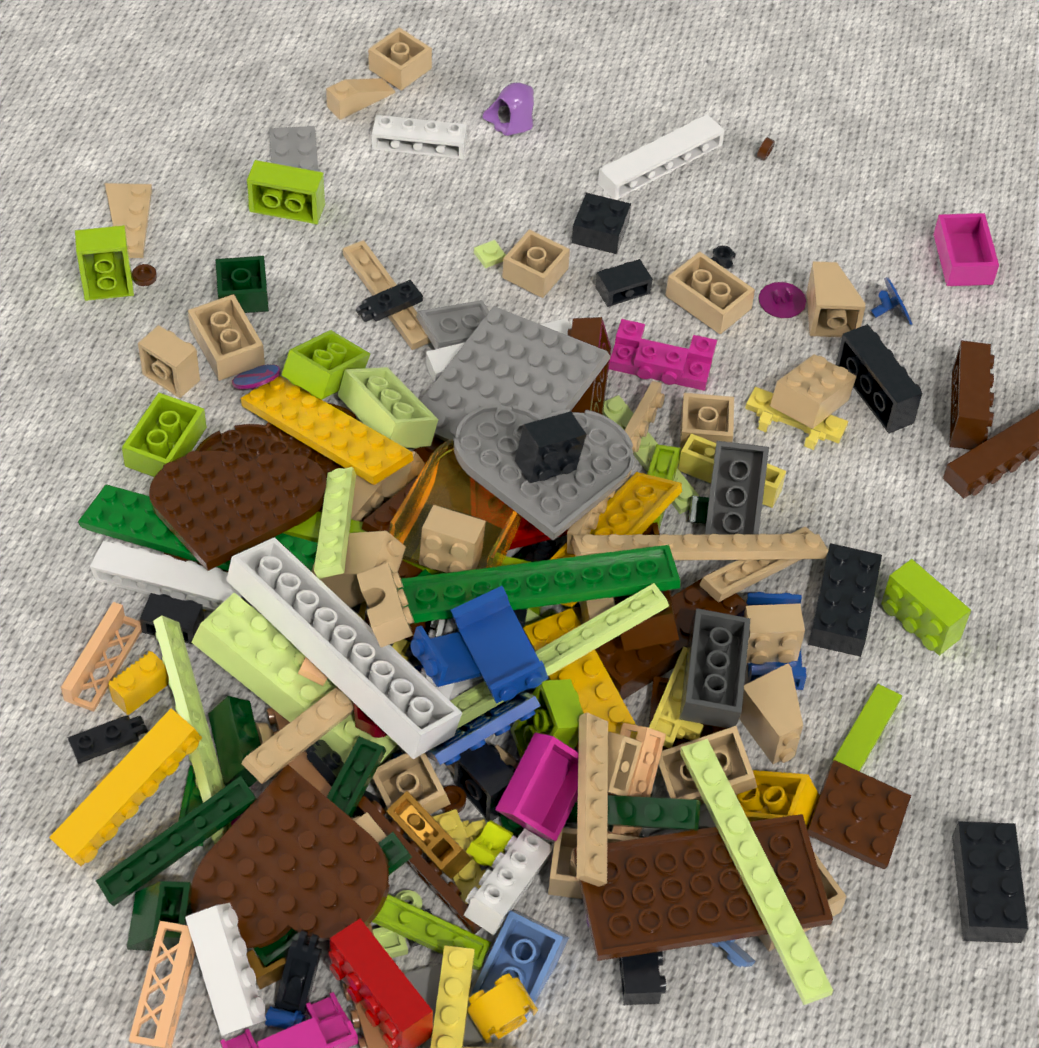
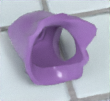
M519 82L510 83L503 88L494 103L483 113V119L493 123L495 130L502 132L505 136L532 129L533 88L530 85ZM500 107H509L511 114L509 123L500 122L498 117Z

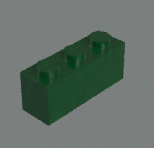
M227 696L208 713L224 785H229L241 776L248 786L251 787L258 780L242 765V762L246 756L261 746L251 703L248 700Z

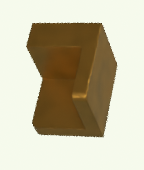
M253 949L246 953L250 968L255 973L259 989H263L282 979L286 958H282L266 967Z

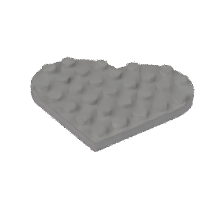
M497 404L473 410L461 420L456 430L454 453L458 463L469 476L552 540L556 539L624 484L631 473L635 457L632 450L633 444L627 433L608 417L585 410V413L572 412L587 434L577 470L569 474H561L545 481L529 484L515 462L523 425L570 412V409L559 410L543 418L530 410L513 405L512 409L497 408Z

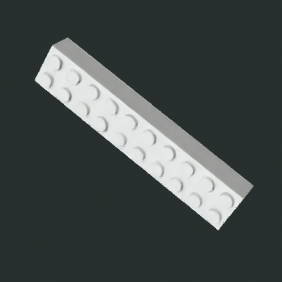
M276 538L267 540L232 556L226 581L412 759L455 735L462 712L392 646L387 645L381 648L372 628Z

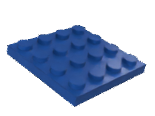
M522 691L511 700L504 701L456 730L453 737L425 752V754L439 765L444 763L448 766L461 758L460 753L470 749V751H473L486 743L484 739L492 734L499 736L507 732L511 728L509 724L518 719L525 721L535 715L534 710L540 707V704L534 695Z

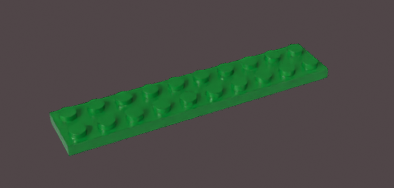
M106 484L78 520L80 527L86 530L199 562L156 515L152 508L150 497L147 495ZM284 533L274 537L303 565L312 571L316 560L318 543ZM231 560L216 568L229 571Z
M662 545L401 579L403 587L399 588V590L403 588L409 603L404 607H409L414 623L453 618L451 609L500 586H503L512 609L518 610L633 595L653 583L660 591L680 589V577L670 546Z

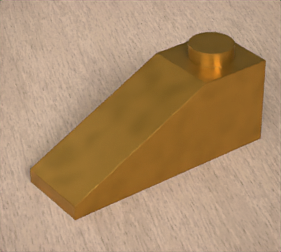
M408 791L386 810L450 879L472 860L463 848Z

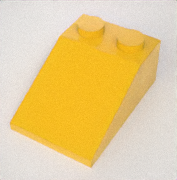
M752 770L757 788L736 795L748 821L803 814L807 827L819 797L809 774Z

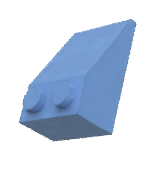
M510 910L471 993L475 994L480 990H484L485 993L496 987L494 984L496 980L510 973L512 978L518 977L535 1004L555 969L570 937L518 911Z

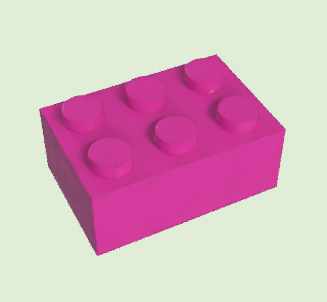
M985 213L939 214L933 235L946 286L993 285L999 268V262Z
M534 733L495 810L536 836L556 841L578 799V752L553 736Z

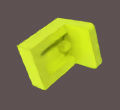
M490 820L486 823L481 835L471 842L467 853L472 855L477 863L491 867L499 853H505L504 849L512 838L513 833Z

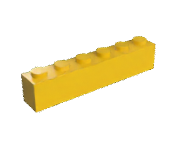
M171 708L49 838L79 866L92 861L96 857L98 849L117 834L118 828L126 819L132 818L137 813L140 804L147 797L155 794L159 784L177 770L183 758L196 750L199 741L202 739L200 734Z

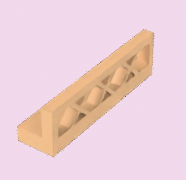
M113 602L61 686L64 701L93 712L95 711L109 687V681H113V677L116 676L142 632L140 621L125 616L123 605ZM123 623L135 627L131 635L120 637L118 631ZM119 644L122 650L120 655L108 659L105 653L107 649ZM107 665L108 675L94 680V670ZM94 687L96 695L91 702L78 698L83 690Z
M623 723L620 735L630 737L631 731L638 732L636 740L642 742L627 796L650 797L666 734L648 727ZM613 826L612 832L607 831V833L640 838L639 835L642 828Z
M164 921L159 923L129 1037L130 1043L154 1048H172L196 954L189 928L186 925ZM166 930L181 933L179 944L167 950L163 944ZM161 947L165 952L162 955H160ZM174 953H176L175 960L171 957ZM168 958L173 965L171 974L160 980L155 973L157 964ZM153 978H155L157 982L154 985H152ZM168 983L167 991L163 986ZM161 988L165 995L164 1003L152 1011L147 1003L149 994ZM147 1008L149 1013L144 1016L145 1009ZM161 1012L160 1018H159V1021H158L156 1015ZM153 1018L157 1025L154 1039L139 1037L141 1025Z

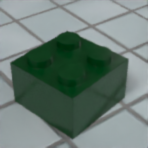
M264 256L215 259L218 299L234 294L244 313L269 311Z

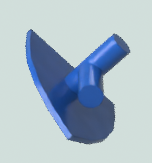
M888 277L884 278L892 298L889 297L887 291H880L878 296L882 304L871 309L872 314L877 318L898 306L909 324L912 325L910 316L893 283Z

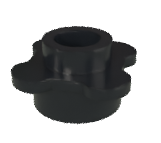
M721 245L713 249L714 256L711 258L713 261L727 269L733 267L732 260L736 257V253L730 247Z

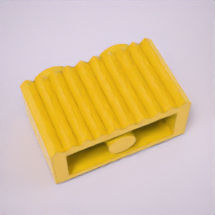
M148 651V654H144L143 658H139V661L131 664L130 668H126V671H122V674L113 677V681H109L112 701L127 715H130L169 685L166 666L152 651Z

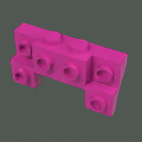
M621 319L610 358V370L636 375L642 379L659 380L668 385L676 384L705 391L717 345L716 339L693 335L690 348L687 349L642 339L645 324Z
M332 992L328 998L314 1004L310 1002L306 1004V1010L311 1019L258 1041L257 1045L249 1028L245 1030L244 1034L228 1041L223 1039L220 1043L222 1048H349L358 1044V1036L350 1019L340 1006L335 993Z

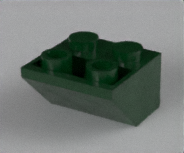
M159 881L135 893L127 943L128 950L152 951L160 921L188 926L185 917L193 914L191 907V882ZM166 930L163 944L167 950L179 944L181 933Z

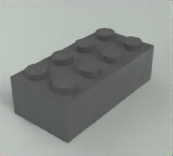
M725 441L716 442L705 535L759 534L769 447Z
M696 608L689 631L680 720L723 728H731L737 725L742 713L750 618Z

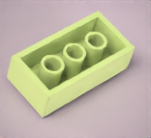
M388 367L345 369L338 397L352 410L360 421L405 448L431 446L438 419Z

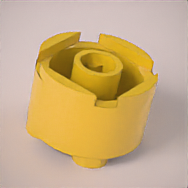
M510 973L496 980L494 983L496 987L485 993L484 990H480L468 999L470 1006L467 1012L486 1043L492 1042L490 1036L496 1035L500 1039L527 1022L525 1015L530 1011L533 1016L538 1012V1008L518 977L512 978Z

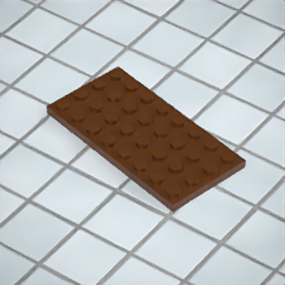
M803 814L749 822L802 929L831 925L833 921L832 913ZM717 827L607 843V884L598 887L579 880L597 961L769 934ZM574 848L573 855L577 869V848Z

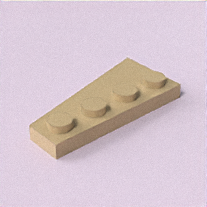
M105 183L113 226L125 225L129 257L143 258L152 184Z

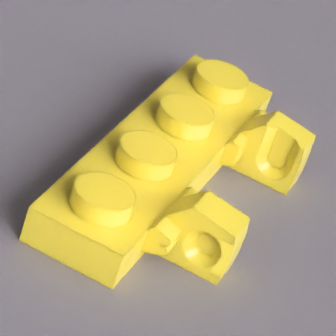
M758 387L754 388L745 409L757 413L756 416L760 417L757 429L767 432L768 425L772 421L782 422L804 430L805 433L809 434L804 444V447L814 450L819 439L823 441L828 439L839 444L849 421L830 415L812 429L770 407L774 393Z
M684 646L649 726L651 729L666 734L663 746L667 748H672L676 737L678 739H683L684 737L692 741L699 739L704 726L700 723L679 719L687 657V647Z
M457 809L433 816L466 853L471 842L481 835L486 825L485 819L471 823L468 820L461 822ZM470 854L468 855L472 860L452 878L453 883L461 891L462 895L460 898L464 902L474 887L478 889L481 887L479 881L486 872V869L481 871L479 863Z

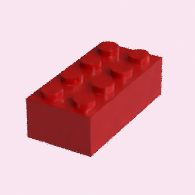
M361 918L330 938L331 951L329 956L331 958V965L329 967L332 974L338 981L343 980L346 983L349 996L356 1004H362L366 1010L365 1015L373 1027L378 1026L384 1033L383 1039L389 1048H417L432 1037L433 1010Z

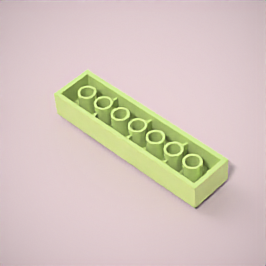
M236 593L228 597L200 623L192 640L196 647L289 722H292L337 687L329 678H327L322 686L299 675L298 671L306 656L262 614ZM354 712L320 738V740H324L333 751L340 755L343 763L346 762L359 736L385 747L386 753L379 766L385 764L392 756V753L399 748V745L388 735L374 738L370 734L355 728Z

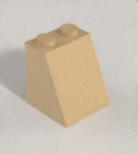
M813 261L806 291L810 336L842 337L843 333L861 327L866 307L865 302L837 262Z
M388 531L349 533L344 573L321 578L320 580L346 605L352 608L365 602L357 574L385 563H389L392 572L398 571L406 546ZM314 562V565H313V568H312V571H311V572L316 576V574H315V572H314V567H315V562Z
M789 664L744 685L742 713L739 719L772 764L779 761L783 763L788 762L796 755L803 728L792 668Z

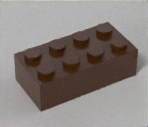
M963 340L960 342L951 377L949 447L972 450L982 444V442L987 441V427H992L994 412H990L994 401V393L990 392V388L993 387L994 374L990 373V369H993L995 355L991 354V344Z

